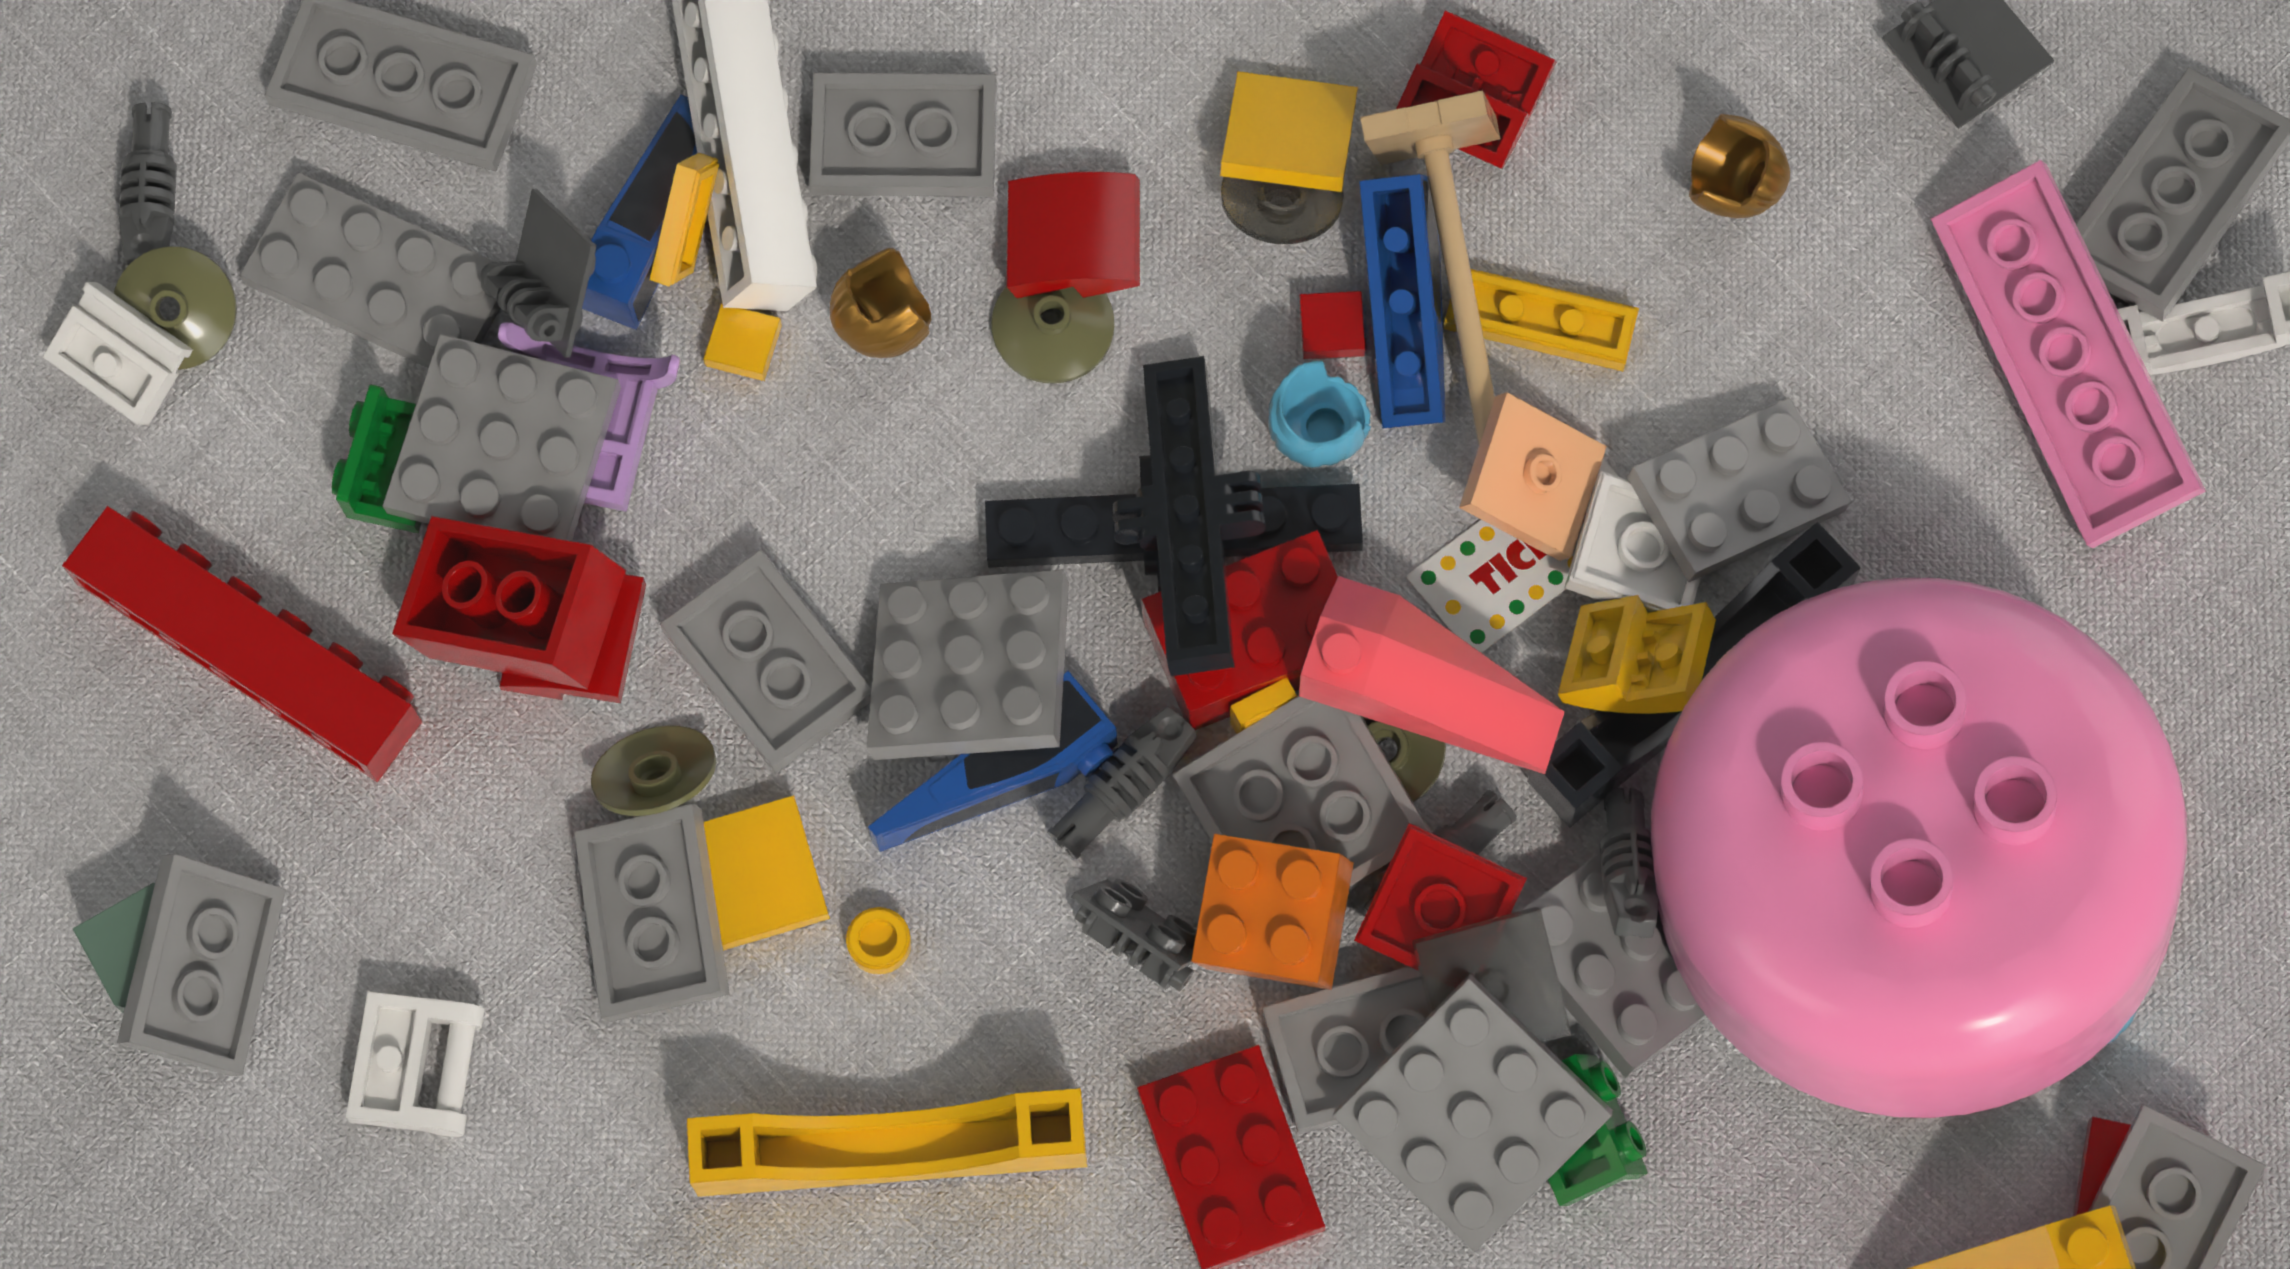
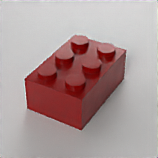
M431 516L392 634L430 659L588 689L626 570L590 544Z
M1318 530L1226 566L1235 664L1233 668L1170 676L1166 658L1161 591L1141 599L1142 619L1183 718L1188 721L1195 731L1229 718L1231 705L1284 678H1288L1294 691L1299 690L1300 675L1320 615L1338 578Z

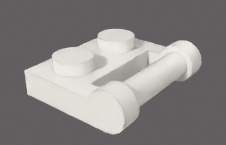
M367 991L346 1119L350 1123L424 1131L449 1137H463L467 1116L461 1114L474 1032L475 1030L482 1029L485 1009L470 1003ZM432 1023L450 1026L436 1109L418 1107Z

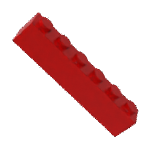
M107 506L62 565L73 581L105 604L378 783L422 723L412 704H410L414 699V695L388 676L383 675L380 681L376 682L361 672L360 668L363 666V662L343 646L332 642L329 648L326 649L309 638L313 630L291 612L282 609L277 616L259 605L262 596L237 577L231 576L227 583L208 572L212 567L211 562L190 546L181 543L177 550L162 542L158 539L162 531L141 514L132 510L127 517H124Z

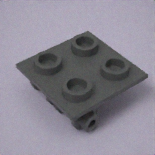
M1934 0L1926 7L1920 1H1917L1902 13L1901 18L1904 22L1889 31L1882 38L1958 129L2054 63V59L2004 0Z
M532 189L516 261L491 262L484 266L480 275L481 288L488 296L498 299L500 308L514 322L521 324L526 334L532 340L550 342L564 357H571L576 332L579 331L582 325V306L588 280L595 269L596 245L538 189Z
M1106 879L1073 893L1071 898L1082 905L1075 919L1083 924V933L1109 949L1122 932L1123 934L1117 942L1113 954L1120 957L1132 941H1135L1139 945L1132 954L1129 965L1133 968L1138 966L1149 951L1150 955L1139 970L1140 972L1158 983L1165 990L1172 986L1180 992L1186 986L1194 973V970L1188 967L1193 964L1191 960L1197 932L1193 926L1173 915H1168L1164 919L1145 905L1148 897L1141 890L1121 879H1116L1114 883Z

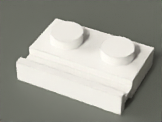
M86 282L82 288L85 293L78 305L71 307L44 353L43 358L137 425H149L178 377L179 372L177 370L184 358H189L193 349L100 283Z

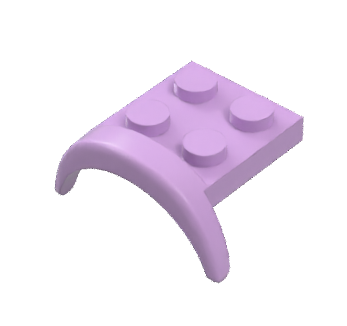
M511 322L501 323L498 330V338L505 347L514 353L618 379L621 385L620 393L584 503L626 512L657 390L674 383L680 365V358L673 354L664 358L628 357L573 346L571 357H564L550 342L534 341L526 334L524 328Z

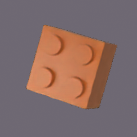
M1214 834L1191 962L1208 970L1332 990L1354 863L1339 853Z

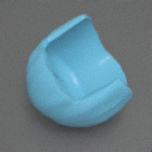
M1322 361L1304 362L1302 365L1294 367L1281 381L1269 403L1268 427L1275 446L1283 455L1289 457L1291 461L1306 467L1331 466L1352 457L1364 444V439L1371 428L1369 426L1370 410L1366 406L1364 396L1359 394L1354 385L1345 383L1341 377H1330Z

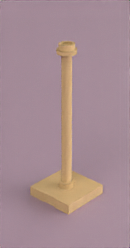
M1483 91L1360 117L1364 141L1381 165L1412 158L1425 160L1479 445L1495 395L1449 154L1454 152V149L1500 140L1496 115Z

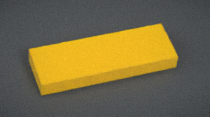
M1471 269L1484 339L1624 372L1639 308ZM1450 298L1443 329L1457 332Z

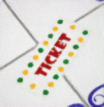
M1603 459L1598 475L1603 471L1618 476ZM1479 520L1407 574V579L1451 632L1482 653L1566 590L1564 587L1580 532L1572 557L1558 561L1491 524Z

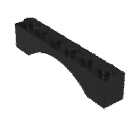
M1818 522L1772 559L1715 616L1716 621L1702 680L1723 655L1748 633L1773 616L1806 599L1837 588L1854 585L1861 567ZM1598 710L1581 720L1555 742L1546 773L1542 774L1530 770L1527 782L1566 825L1571 828L1603 801L1604 797L1612 789L1618 788L1666 747L1682 711L1644 714Z

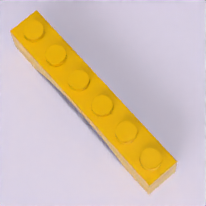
M1081 1088L1014 1093L955 1106L881 1114L798 1116L747 1113L687 1118L689 1180L698 1197L1087 1167Z

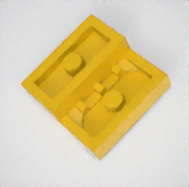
M1639 595L1581 605L1558 690V696L1562 703L1587 709L1618 713L1651 714L1683 711L1685 705L1702 681L1716 621L1707 602L1654 612H1647Z

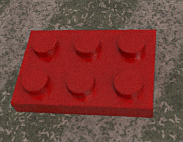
M1259 1045L1137 1087L1140 1102L1200 1269H1219L1325 1231L1326 1226Z

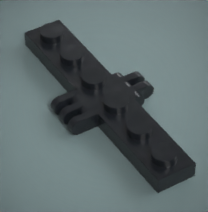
M1204 356L1143 365L1153 485L1139 488L1136 491L1135 498L1121 499L1113 503L1114 540L1123 545L1140 543V547L1147 551L1158 550L1166 658L1170 676L1233 668L1235 664L1223 540L1257 536L1265 531V517L1262 513L1264 508L1263 497L1259 493L1262 489L1261 477L1254 471L1217 475L1209 380Z
M1150 455L1139 456L1141 487L1153 485ZM1360 484L1262 488L1259 493L1263 497L1264 508L1262 513L1265 517V531L1257 536L1223 540L1225 557L1252 556L1318 530L1327 552L1362 551L1363 534ZM1136 494L985 501L988 568L1144 561L1145 575H1157L1158 592L1161 591L1158 550L1147 551L1140 547V543L1123 545L1114 540L1113 525L1115 522L1112 519V505L1121 499L1135 498Z

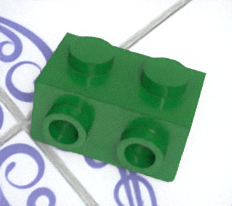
M370 384L365 401H357L354 405L349 423V435L353 438L348 458H341L335 467L332 478V494L336 495L338 504L349 519L419 534L422 522L387 514L383 508V503L416 404L388 398L384 388Z

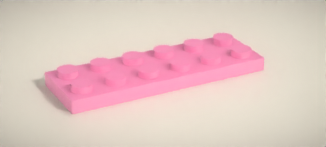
M2039 160L1931 218L2087 546L2095 548L2206 492L2047 164Z

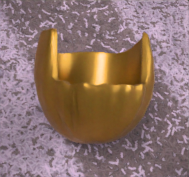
M1720 114L1715 118L1711 129L1699 143L1692 159V183L1689 191L1691 201L1710 213L1735 219L1749 218L1763 213L1780 200L1790 180V167L1784 149L1776 138L1757 122L1741 116Z
M886 248L858 263L852 269H848L836 282L830 299V320L835 332L852 349L867 357L892 358L902 355L917 347L929 335V325L931 322L929 304L916 287L902 255L894 248Z

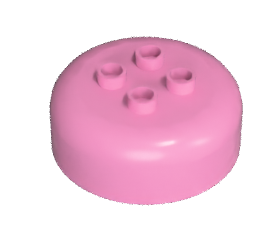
M1893 578L1841 587L1806 599L1773 616L1748 633L1723 655L1703 678L1685 705L1667 742L1657 773L1652 801L1651 846L1656 891L1659 898L1658 910L1665 939L1677 970L1698 1006L1723 1036L1742 1054L1767 1073L1793 1088L1823 1101L1865 1113L1892 1117L1936 1118L1966 1115L1997 1108L2045 1089L2062 1080L2092 1059L2119 1033L2133 1016L2154 983L2168 949L2184 878L2187 854V813L2182 782L2166 736L2154 711L2138 686L2112 656L2091 637L2064 618L2031 601L2005 591L1964 581L1940 578Z

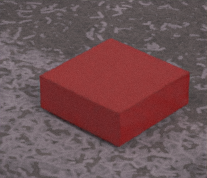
M1361 291L1300 294L1303 359L1365 356Z

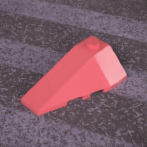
M1338 576L1320 615L1300 675L1299 697L1542 774L1546 773L1565 713L1562 709L1402 596Z

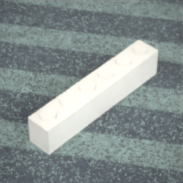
M672 0L697 153L717 158L719 163L708 210V220L723 308L789 311L817 288V263L810 250L806 226L807 206L804 199L801 198L796 169L798 153L795 144L791 140L787 117L788 95L785 88L782 87L777 59L779 44L778 38L772 30L768 0Z

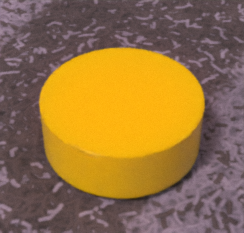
M884 907L866 909L859 913L848 927L846 944L850 957L865 972L877 975L893 972L904 964L911 951L912 942L908 925L897 912Z

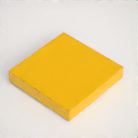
M1237 71L1221 160L1220 176L1342 192L1358 87Z
M794 795L704 822L723 951L830 919Z

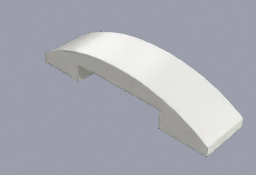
M2290 272L2263 277V286L2175 304L2163 322L2144 311L2139 312L2138 305L2117 310L2149 375L2217 364L2290 344Z

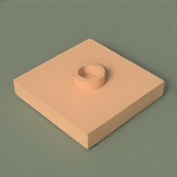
M1508 392L1495 396L1459 508L1558 561L1571 558L1607 446Z

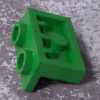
M1574 1054L1562 1060L1613 1111L1612 1116L1548 1179L1559 1206H1570L1623 1180L1638 1179L1648 1173L1642 1159L1647 1154L1644 1140L1637 1127L1631 1121L1626 1122L1616 1099L1621 1095L1617 1077L1611 1067L1605 1061L1601 1062L1597 1055Z

